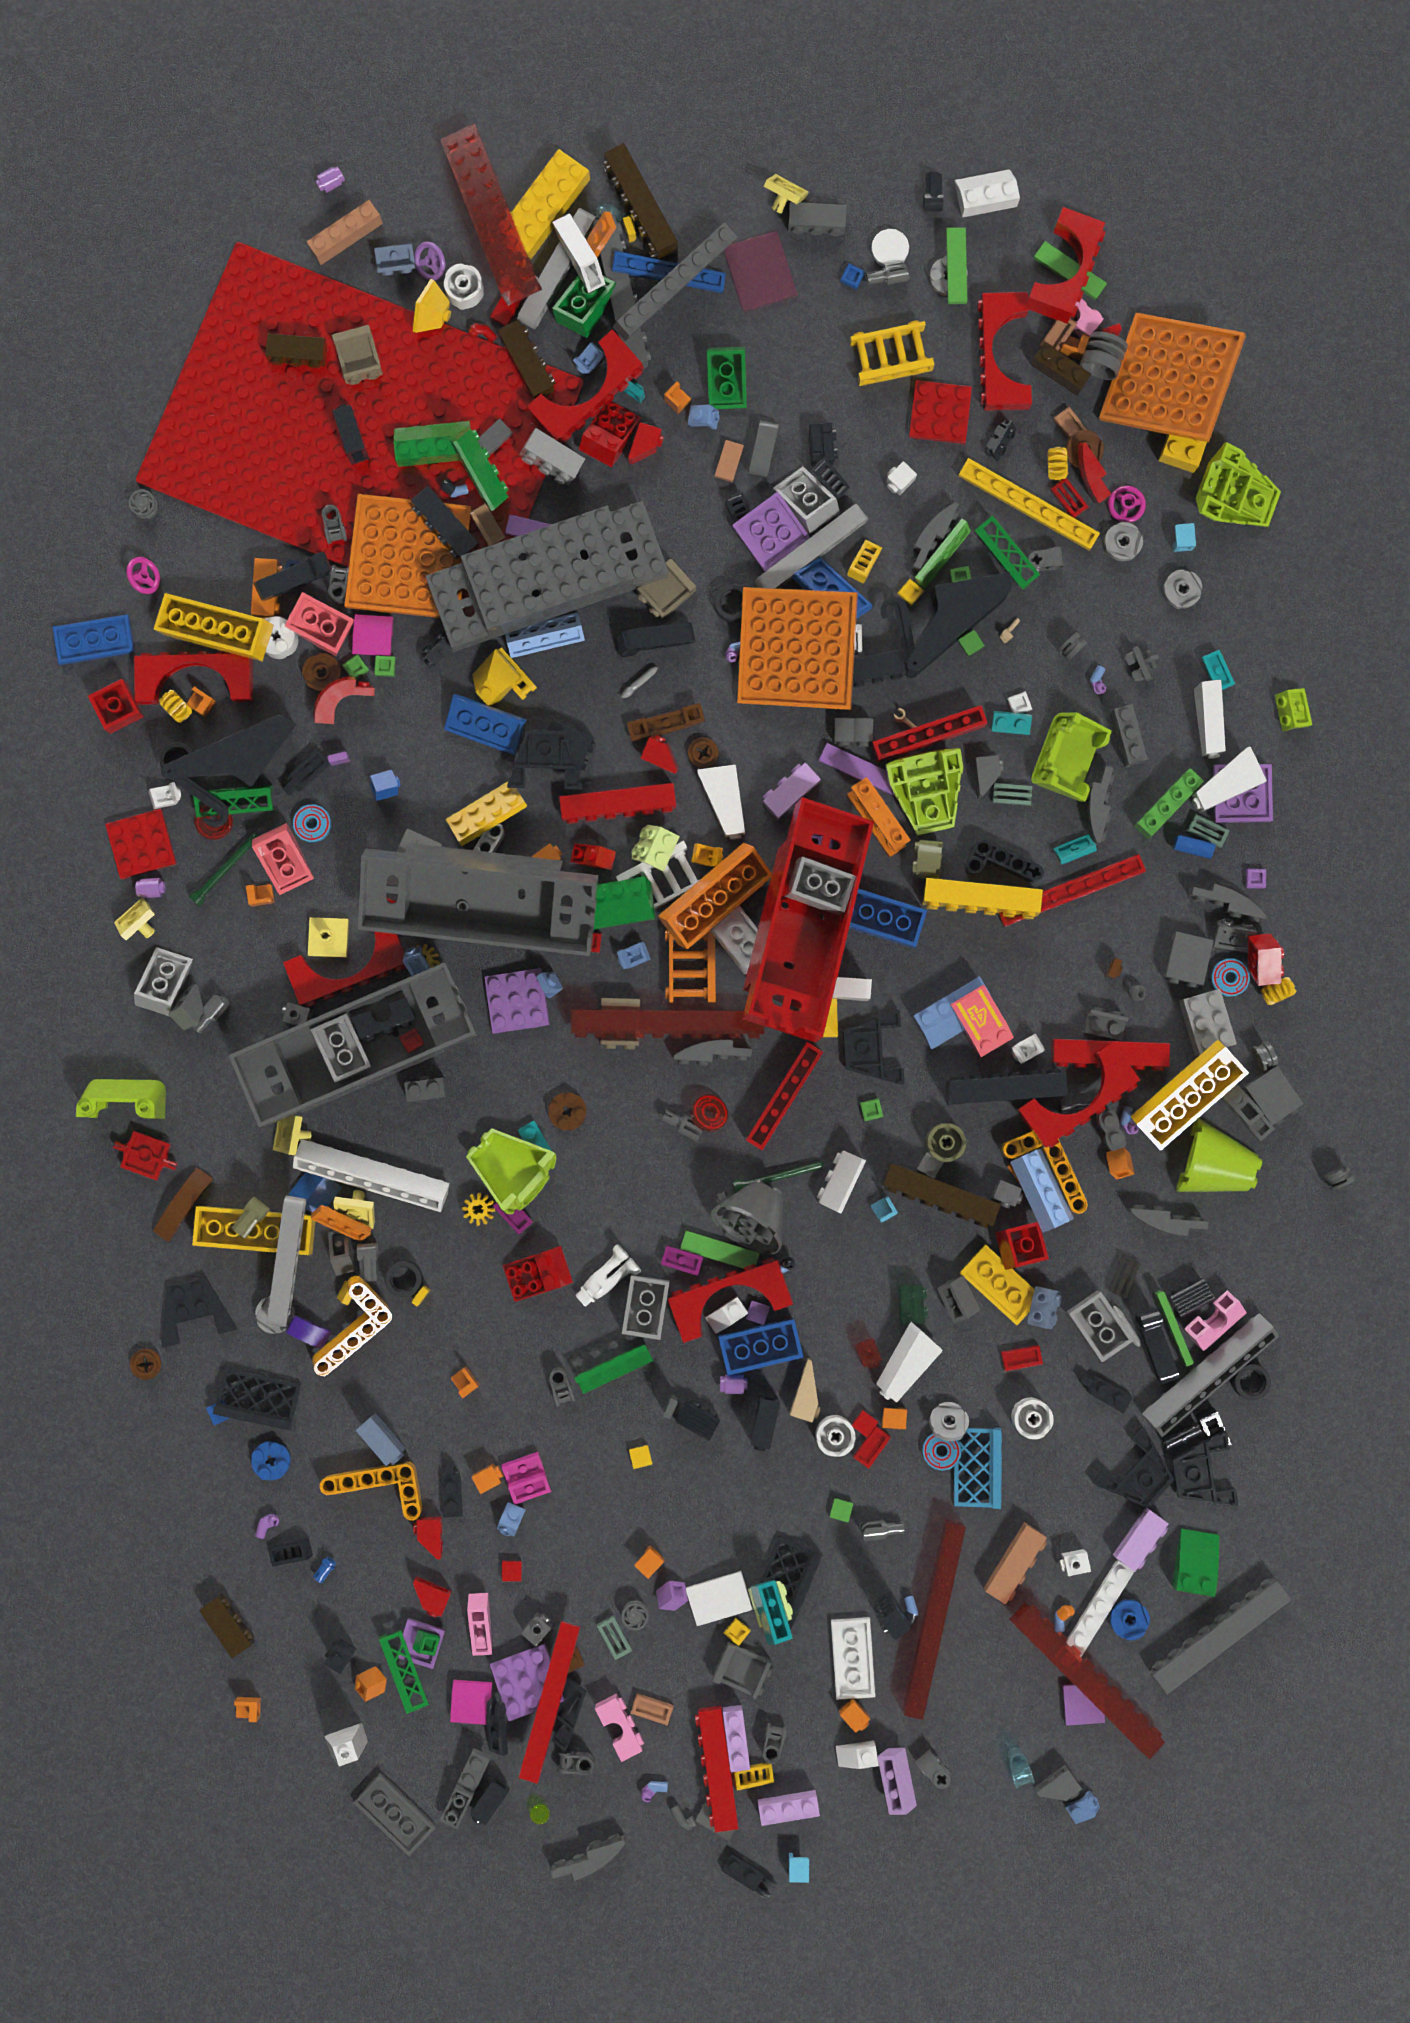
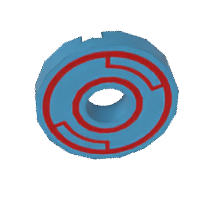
M315 804L301 807L293 818V829L296 835L309 843L324 840L331 830L329 813L324 808ZM312 818L316 819L317 826L313 829L308 828L307 822Z
M1225 959L1218 962L1211 972L1213 988L1215 990L1220 989L1222 995L1226 997L1237 996L1243 993L1250 981V973L1247 967L1236 959ZM1228 972L1233 973L1235 976L1233 983H1229L1225 979Z
M931 1434L924 1442L922 1452L929 1466L943 1471L951 1469L958 1463L961 1458V1445L958 1440L945 1441ZM943 1445L947 1448L948 1452L945 1456H940L937 1453L938 1446Z

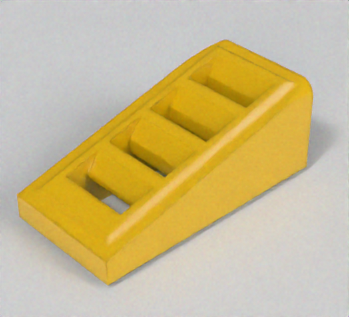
M865 539L847 575L864 583L882 547ZM865 548L874 552L875 554L873 555L865 551ZM863 555V556H865V557L871 559V561H869V560H867V559H865V558H863V557H861V556Z
M769 1763L750 1765V1770L731 1772L733 1788L736 1790L774 1783L772 1764ZM764 1768L766 1771L767 1779H763L762 1769ZM755 1770L758 1772L759 1780L755 1779ZM746 1772H749L751 1781L747 1780ZM739 1774H742V1781H743V1782H741V1783H740V1779H739Z

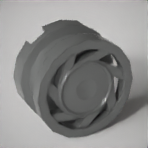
M137 490L129 498V507L138 518L150 519L158 511V502L149 491Z
M1078 632L1058 649L1061 654L1063 653L1066 656L1065 659L1067 661H1070L1088 643L1085 639L1082 640L1080 638L1081 635Z
M1268 1041L1262 1042L1258 1047H1252L1253 1057L1262 1071H1266L1267 1067L1278 1065L1277 1055Z
M1349 1165L1335 1169L1324 1176L1325 1181L1329 1182L1328 1187L1330 1191L1342 1188L1355 1181L1354 1175L1350 1174L1351 1169Z
M638 1600L628 1602L622 1611V1622L625 1627L633 1631L645 1627L649 1619L647 1606Z

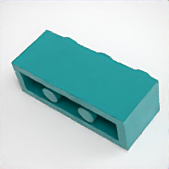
M775 1580L751 1586L767 1644L776 1645L793 1639Z

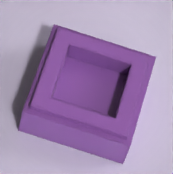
M344 751L328 755V760L333 766L350 762V757Z
M1246 869L1245 888L1265 889L1266 869Z
M751 1300L745 1319L764 1325L770 1306Z

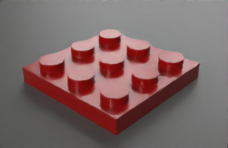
M916 380L909 438L965 444L972 387Z
M161 808L105 824L120 879L123 880L177 864Z

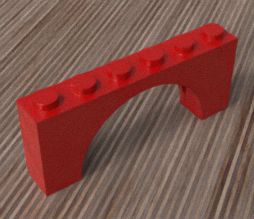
M1065 207L1062 208L1053 233L1062 237L1072 246L1078 258L1079 270L1074 277L1060 284L1046 285L1035 282L1025 306L1026 309L1068 324L1070 317H1075L1078 306H1075L1076 302L1080 303L1084 291H1081V288L1086 287L1090 277L1086 275L1087 271H1092L1095 263L1092 258L1093 256L1097 257L1101 247L1097 245L1098 241L1102 242L1106 233L1103 230L1105 222Z
M1028 292L983 293L981 300H978L977 310L981 312V318L978 319V330H981L982 337H979V349H982V355L979 357V366L983 367V374H980V386H983L984 392L981 393V404H984V411L1029 410L1032 405L1031 385L1020 384L1006 377L996 365L992 352L993 338L997 331L1006 323L1027 316L1029 310L1025 306L1028 301Z
M613 329L598 342L606 355L607 375L602 388L592 399L576 406H562L549 401L540 394L527 406L534 417L559 443L567 442L576 429L580 430L585 426L587 419L595 417L604 404L608 405L613 401L614 395L617 392L624 391L629 385L628 382L633 378L637 379L643 373L644 366Z
M199 651L197 654L192 655L189 652H179L178 655H171L168 652H161L159 655L140 653V656H134L135 702L139 705H158L161 689L168 678L175 672L191 666L207 667L221 674L229 687L230 698L234 703L253 702V659L228 654L225 651H217L216 654Z
M374 931L375 948L370 961L360 972L345 979H329L320 976L312 970L304 956L301 955L283 962L299 1005L308 1008L316 1005V1001L320 999L326 1001L334 998V994L340 991L342 994L352 991V987L359 984L361 987L371 983L370 980L377 977L378 980L389 976L388 972L393 970L395 972L405 970L406 966L403 963L405 951L399 935Z
M1114 1042L1107 1044L1094 1054L1101 1068V1085L1095 1099L1086 1108L1073 1114H1057L1045 1109L1035 1098H1032L1016 1109L1043 1148L1054 1147L1059 1143L1058 1139L1060 1137L1071 1135L1075 1131L1074 1127L1078 1124L1083 1126L1091 1120L1090 1116L1092 1114H1100L1106 1109V1104L1117 1102L1122 1098L1121 1094L1126 1090L1130 1092L1138 1086L1136 1083L1140 1081L1139 1077Z
M771 1257L763 1260L762 1265L755 1266V1264L744 1267L745 1271L737 1273V1270L726 1273L725 1278L719 1279L717 1276L707 1280L708 1284L701 1286L700 1283L689 1286L690 1290L683 1292L680 1289L672 1292V1296L668 1298L683 1343L702 1337L701 1315L704 1305L709 1297L721 1288L731 1285L752 1287L761 1292L770 1301L774 1311L793 1305L794 1302L779 1260H774Z

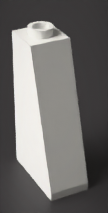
M568 214L554 221L553 225L556 234L588 293L605 285L597 257L571 215Z
M1221 680L1201 682L1194 689L1202 756H1208L1209 759L1219 758L1220 754L1225 752Z
M1251 747L1243 750L1192 795L1194 798L1192 799L1193 805L1196 809H1199L1200 813L1267 781Z
M736 765L699 769V780L725 837H730V840L741 839V835H745Z
M837 977L833 998L868 1001L871 996L872 979Z
M912 1322L907 1327L876 1383L882 1389L879 1393L887 1400L892 1398L896 1403L943 1351Z
M362 1723L324 1736L330 1755L338 1766L358 1760L368 1742Z

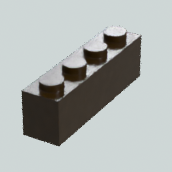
M516 320L499 329V337L533 400L540 394L546 397L555 392L554 385L556 382L551 373L547 374L545 370L547 366L543 358L537 356L536 352L538 349L534 341H529L527 337L529 332L524 324L521 325L519 320Z

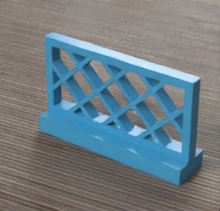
M968 1428L966 1432L972 1439L965 1446L960 1440L958 1441L962 1446L961 1452L965 1450L972 1458L965 1465L959 1460L954 1466V1506L1001 1509L1002 1428ZM981 1433H990V1441L985 1446L976 1438ZM973 1440L982 1448L976 1455H973L966 1448ZM989 1444H990V1452L986 1449V1447H987ZM983 1450L990 1456V1460L985 1465L976 1458ZM973 1460L982 1467L975 1475L967 1468ZM963 1469L972 1477L965 1485L959 1480V1473ZM983 1470L989 1475V1481L985 1485L976 1478ZM973 1479L982 1487L975 1494L966 1487ZM963 1489L972 1496L967 1502H958L959 1493ZM983 1489L989 1494V1503L980 1502L976 1497Z

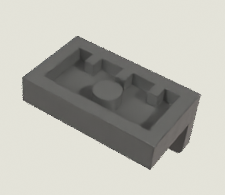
M1227 918L1217 919V930L1213 946L1248 953V936L1257 934L1255 926L1249 922L1236 923Z
M1094 1007L1093 1010L1091 1009L1087 1012L1083 1033L1122 1041L1128 1018L1124 1017V1013L1113 1011L1110 1014L1105 1013L1103 1008Z

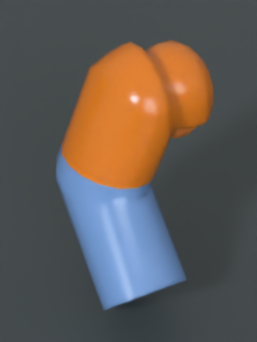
M1064 1605L1055 1612L1056 1632L1065 1631L1064 1621L1074 1615L1075 1610L1073 1606Z

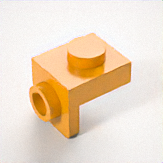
M696 843L694 844L691 862L708 867H716L723 860V848H714Z

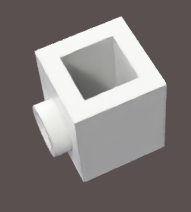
M903 461L897 468L893 467L887 473V487L892 493H897L900 496L914 482L917 474Z
M1084 1549L1061 1554L1062 1560H1059L1060 1567L1067 1576L1091 1572L1088 1555Z

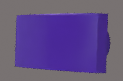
M296 1315L293 1316L285 1331L287 1334L320 1349L325 1346L331 1334L329 1329L315 1325L310 1320Z

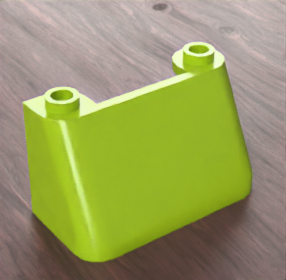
M1077 712L1058 713L1051 723L1031 777L1032 783L1072 799L1085 802L1090 794V787L1084 781L1096 748H1102L1109 743L1112 731Z
M92 1080L77 1103L76 1117L98 1118L99 1111L108 1108V1102H135V1111L138 1116L142 1118L165 1119V1085L158 1080Z

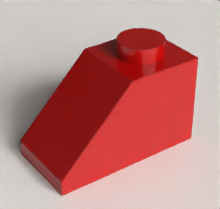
M639 423L628 457L630 464H634L656 453L657 448L663 444L664 436H662V429Z
M659 735L649 737L641 759L676 774L679 767L669 743L665 742L666 739Z
M419 1517L417 1523L413 1525L414 1535H417V1541L436 1559H441L443 1556L442 1517Z
M416 1576L413 1585L422 1608L430 1616L441 1617L452 1591Z

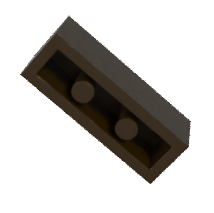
M267 334L266 358L271 364L282 365V363L294 367L308 365L311 368L326 366L327 342L325 338Z
M1045 342L1031 363V366L1076 396L1080 394L1091 376L1090 372Z
M221 1593L204 1605L199 1612L233 1659L255 1642L253 1639L254 1634L249 1628L246 1629L242 1623V1616L238 1612L235 1613L231 1607V1600Z

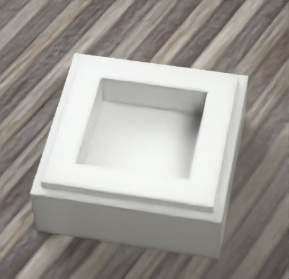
M1026 691L1007 698L1012 713L1022 714L1032 710Z

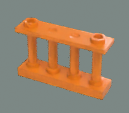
M866 777L852 786V791L846 796L861 817L874 821L872 834L887 856L890 858L905 848V844L911 841L870 780Z
M665 930V942L669 941V987H666V999H669V1003H673V997H704V999H708V1003L716 1002L715 936L710 930L700 938L707 941V949H704V951H673V940L675 939L668 930ZM704 958V960H708V968H704V970H673V959ZM673 978L708 979V987H704V989H673Z

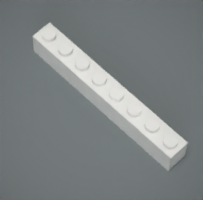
M303 1139L297 1148L293 1161L294 1169L441 1212L448 1195L450 1183Z

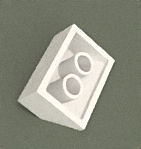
M1010 170L954 181L962 218L1017 207L1020 199L1017 181Z
M842 1151L841 1154L837 1153L833 1161L836 1165L833 1171L829 1170L825 1181H827L825 1189L821 1187L817 1195L818 1203L842 1213L866 1160L846 1151Z

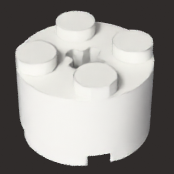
M456 264L447 271L444 279V288L449 301L461 310L477 305L484 296L483 283L478 270L471 265Z
M282 617L265 618L266 621L274 625L265 653L274 659H283L294 653L298 646V635L285 627L287 620ZM280 635L281 638H277L275 641L274 638Z
M1024 1398L1014 1405L1011 1414L1012 1424L1021 1435L1029 1439H1040L1051 1430L1053 1414L1044 1402L1037 1398ZM1031 1414L1036 1416V1418L1033 1419L1032 1423L1030 1420H1028V1418L1031 1417Z
M839 1415L827 1416L819 1422L816 1428V1441L819 1448L826 1455L844 1456L853 1448L855 1431L846 1418ZM833 1432H835V1433H838V1432H839V1434H838L839 1439H837V1440H836L835 1438L831 1439V1438H832V1433H833Z

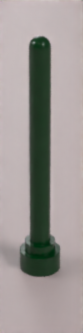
M252 834L200 890L193 891L188 897L200 907L205 902V895L252 846V839L258 837V835Z
M818 1161L756 1179L767 1184L821 1169L823 1163ZM737 1179L732 1181L735 1193L753 1183L755 1179L748 1181Z

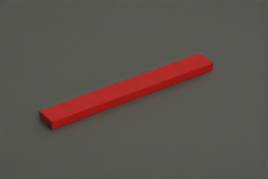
M1140 854L1043 891L1040 913L1145 873L1146 869ZM998 913L1004 927L1024 920L1022 915L1004 917L1003 913Z
M564 1621L560 1624L519 1774L520 1779L536 1784L539 1783L580 1632V1626Z

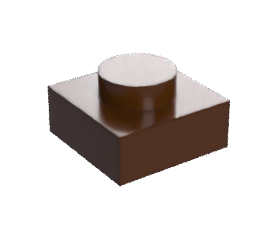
M1117 958L1112 959L1105 977L1111 980L1115 979L1116 976L1119 977L1123 970V966H1121L1123 961Z
M578 1646L575 1647L569 1672L585 1666Z

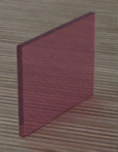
M777 231L732 244L724 251L743 312L797 296Z

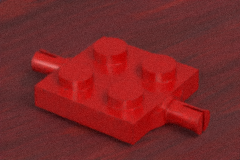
M133 1131L131 1139L127 1144L115 1141L114 1144L116 1145H113L114 1149L123 1151V1160L120 1167L145 1177L158 1180L164 1167L174 1171L177 1168L174 1166H177L178 1163L167 1160L171 1146L170 1143L140 1132Z

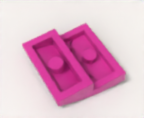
M355 614L352 654L391 656L393 617Z
M538 1452L501 1464L514 1505L551 1492Z
M453 1680L450 1722L487 1725L486 1703L488 1699L492 1698V1682Z

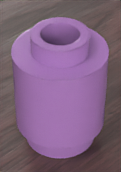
M331 167L317 175L318 180L315 182L320 191L324 190L325 193H328L342 185L345 179L338 167Z
M160 878L136 881V894L138 897H162V893H165V882H162Z
M725 1374V1376H720V1392H725V1394H744V1390H747V1378H744V1374Z

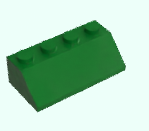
M470 421L394 429L395 460L398 467L460 461L448 438L467 427L471 429Z
M467 427L448 439L483 502L492 511L508 498L506 492L509 490L504 481H499L497 477L499 472L494 463L492 465L489 463L487 458L490 456L486 448H481L479 445L480 437L476 430H471Z
M645 876L598 885L594 930L655 919L652 882Z

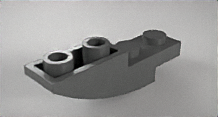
M955 502L941 511L923 530L913 549L919 555L912 571L919 573L929 560V558H926L929 551L933 553L937 544L936 541L942 543L943 538L948 537L952 530L949 525L951 521H956L960 512L957 510L958 503Z
M1109 766L1103 768L1099 783L1093 782L1090 785V794L1087 801L1088 828L1091 839L1096 845L1100 844L1101 841L1104 842L1107 831L1104 830L1105 825L1110 822L1112 812H1109L1111 806L1104 805V803H1107L1110 792H1107L1109 784L1112 785L1115 776L1112 773L1113 767Z
M1213 884L1209 890L1193 887L1189 891V897H1193V900L1196 902L1204 903L1206 900L1212 902L1214 906L1223 907L1225 905L1224 913H1228L1229 917L1236 919L1246 917L1248 918L1247 921L1259 923V921L1266 919L1265 913L1251 900L1224 886Z
M716 1040L686 1048L674 1055V1060H678V1064H689V1061H697V1065L708 1066V1062L713 1060V1055H717L716 1059H728V1056H736V1060L747 1061V1057L752 1055V1049L733 1048V1040Z
M1237 1084L1220 1098L1259 1142L1275 1130L1265 1118L1260 1108Z
M1134 1205V1208H1128V1212L1136 1219L1163 1232L1188 1236L1189 1228L1208 1230V1222L1203 1221V1217H1191V1220H1183L1184 1216L1172 1215V1219H1170V1211H1165V1207L1153 1206V1210L1145 1209L1146 1206Z
M473 1748L440 1818L441 1822L458 1829L491 1756Z
M615 1834L602 1842L601 1840L593 1841L587 1846V1855L581 1853L568 1861L565 1859L556 1861L551 1868L553 1879L572 1873L575 1881L599 1870L623 1848L626 1840L625 1835Z

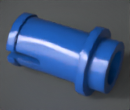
M330 1557L323 1559L313 1578L319 1583H324L331 1570L336 1568V1562Z

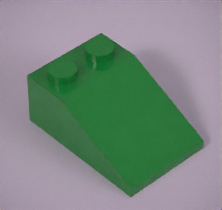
M578 275L552 308L556 322L587 338L598 324L616 286V282L603 276L605 285L588 293Z
M745 347L707 348L709 405L715 409L747 408Z
M1180 1529L1172 1587L1175 1590L1215 1597L1218 1581L1220 1535Z

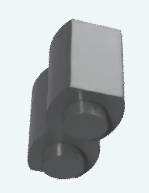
M835 718L834 743H838L839 747H849L852 743L857 744V747H869V744H872L873 719Z
M1108 1110L1098 1115L1096 1114L1095 1122L1098 1129L1102 1132V1142L1108 1151H1114L1125 1147L1126 1139L1123 1132L1119 1129V1119L1113 1110Z

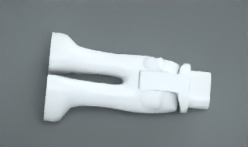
M618 1244L614 1246L613 1255L607 1263L591 1275L584 1286L580 1287L581 1291L576 1294V1297L585 1307L591 1301L594 1303L596 1299L608 1293L626 1275H637L641 1272V1269L634 1260L629 1258L613 1275L607 1277L608 1273L629 1257L626 1251Z

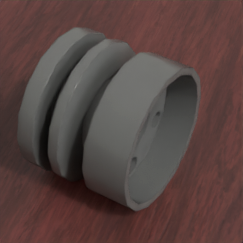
M1093 332L1090 334L1089 342L1086 346L1088 351L1084 352L1080 366L1090 372L1093 377L1114 380L1118 377L1122 364L1120 361L1125 357L1128 344L1114 334Z

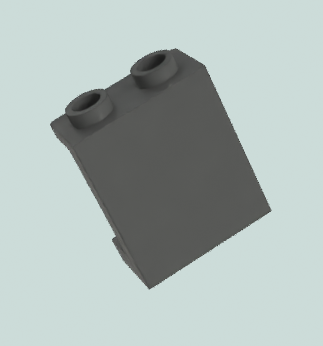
M1181 932L1172 933L1171 941L1173 942L1163 978H1166L1169 983L1179 984V982L1186 983V987L1197 989L1198 986L1204 985L1214 940Z
M1278 1066L1269 1068L1241 1087L1264 1113L1265 1118L1275 1127L1285 1121L1284 1117L1288 1114L1292 1116L1301 1110L1299 1107L1304 1104Z
M728 1641L713 1674V1681L718 1684L722 1682L751 1695L756 1700L757 1696H761L764 1691L765 1685L763 1682L765 1677L769 1678L772 1672L771 1659Z

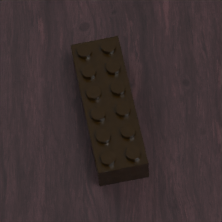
M622 143L605 152L603 161L604 174L608 180H612L614 184L612 188L616 196L620 195L624 211L629 212L631 215L634 229L638 228L642 244H646L649 248V257L669 261L678 256V241L625 144Z
M888 1163L881 1181V1185H884V1190L895 1194L897 1191L902 1192V1197L913 1201L915 1198L921 1199L920 1203L933 1207L934 1204L939 1206V1211L947 1214L955 1212L957 1213L955 1217L965 1221H969L971 1218L975 1220L973 1224L987 1228L988 1225H994L1001 1206L999 1203L893 1163Z

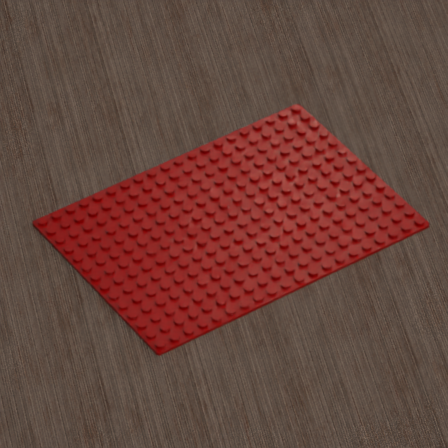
M237 242L143 460L136 481L143 486L310 553L317 554L324 551L328 560L349 567L358 494L412 500L424 488L429 486L443 503L471 506L472 511L485 504L461 460L398 467L395 460L394 429L470 421L471 430L475 429L480 437L496 421L501 419L513 432V435L487 458L491 465L494 463L499 472L497 475L499 481H504L509 490L506 492L508 498L492 511L490 510L505 538L495 544L514 538V536L505 534L509 514L528 519L546 477L545 474L538 470L539 467L534 464L529 465L525 463L522 457L519 456L520 452L535 428L551 438L553 437L527 408L533 401V398L506 348L476 336L472 337L469 333L443 324L438 329L413 332L415 312ZM369 325L383 375H379L378 378L373 380H361L360 383L354 385L346 384L332 335ZM267 334L325 338L327 342L326 366L311 368L308 365L294 367L282 363V365L271 364L266 358ZM546 365L547 368L545 370L547 374H552L556 384L554 385L555 392L547 395L545 398L558 405L575 406L584 385L583 379ZM338 406H352L367 448L369 460L351 464L332 411L336 410ZM449 479L456 487L466 484L469 493L450 497L442 491L441 481ZM334 505L340 511L347 534L346 541L342 539L328 544L322 510L325 506ZM330 512L327 518L334 519L336 512ZM471 518L469 533L479 543L480 548L478 550L488 547ZM463 589L462 599L470 597L468 591ZM473 605L462 608L463 613L467 616L472 617L475 614Z

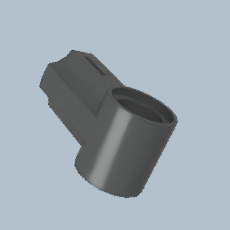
M377 1243L357 1244L360 1277L365 1282L378 1280L377 1260L379 1253Z

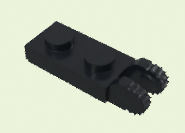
M490 1698L486 1703L489 1751L505 1756L508 1754L506 1721L504 1717L506 1705L502 1701L497 1702L496 1699Z
M733 1852L730 1853L721 1868L722 1872L765 1898H769L771 1894L759 1886L761 1880L773 1888L777 1885L763 1871Z

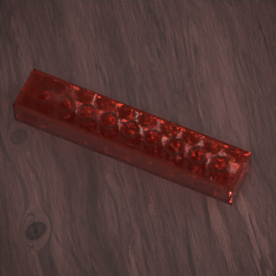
M475 123L440 139L500 293L507 305L543 290L482 136Z

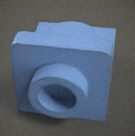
M421 946L411 947L404 953L403 963L411 976L431 968L422 954L423 949Z

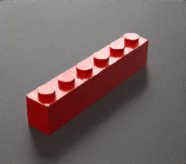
M982 705L874 741L871 747L876 762L880 763L984 728L988 722Z
M674 783L559 796L562 821H566L567 824L578 823V820L585 819L586 822L597 821L599 817L610 820L615 819L616 815H623L624 817H633L635 813L651 815L654 814V811L659 810L662 813H669L676 809Z
M1053 1039L1051 1044V1063H1056V1067H1068V1063L1075 1064V1067L1087 1068V1064H1094V1068H1100L1094 1054L1107 1044L1114 1042L1129 1065L1133 1066V1070H1144V1066L1152 1067V1070L1164 1071V1067H1169L1170 1043Z
M806 1042L748 1135L747 1142L760 1150L764 1149L820 1059L823 1051Z
M722 1706L698 1709V1715H695L696 1726L701 1728L698 1741L699 1747H703L704 1754L701 1755L702 1767L706 1766L707 1774L703 1775L705 1787L709 1786L710 1793L706 1795L707 1806L712 1807V1814L709 1815L710 1827H714L715 1833L738 1829V1819Z

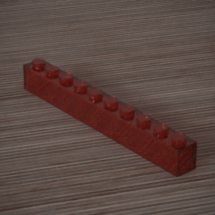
M571 1010V1034H575V1038H587V1034H594V1038H606V1034H614V1038H625V1034H633V1038H644V1034H652V1038H664V1035H671V1038H683V1035H691V1038H702V1035H710V1038H721V1035H729L731 1039H739L740 1035H748V1039H759L760 1035H764V1026L743 1020L744 1011Z
M944 1519L902 1711L904 1716L920 1720L924 1719L966 1526L961 1522Z
M1024 1602L1009 1620L1150 1760L1166 1743L1161 1738L1163 1734L1155 1726L1151 1728L1147 1724L1149 1720L1141 1712L1138 1715L1134 1711L1136 1707L1128 1699L1124 1701L1120 1697L1122 1693L1114 1685L1111 1688L1107 1684L1109 1680L1101 1672L1097 1674L1093 1670L1095 1666L1087 1658L1083 1660L1080 1657L1082 1653L1074 1645L1070 1647L1066 1643L1068 1639L1060 1631L1056 1633L1052 1629L1054 1625L1047 1618L1043 1620L1039 1616L1041 1612L1033 1604L1029 1606Z

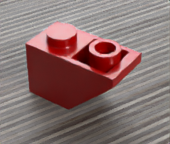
M574 844L570 862L597 869L612 870L616 852L601 846Z

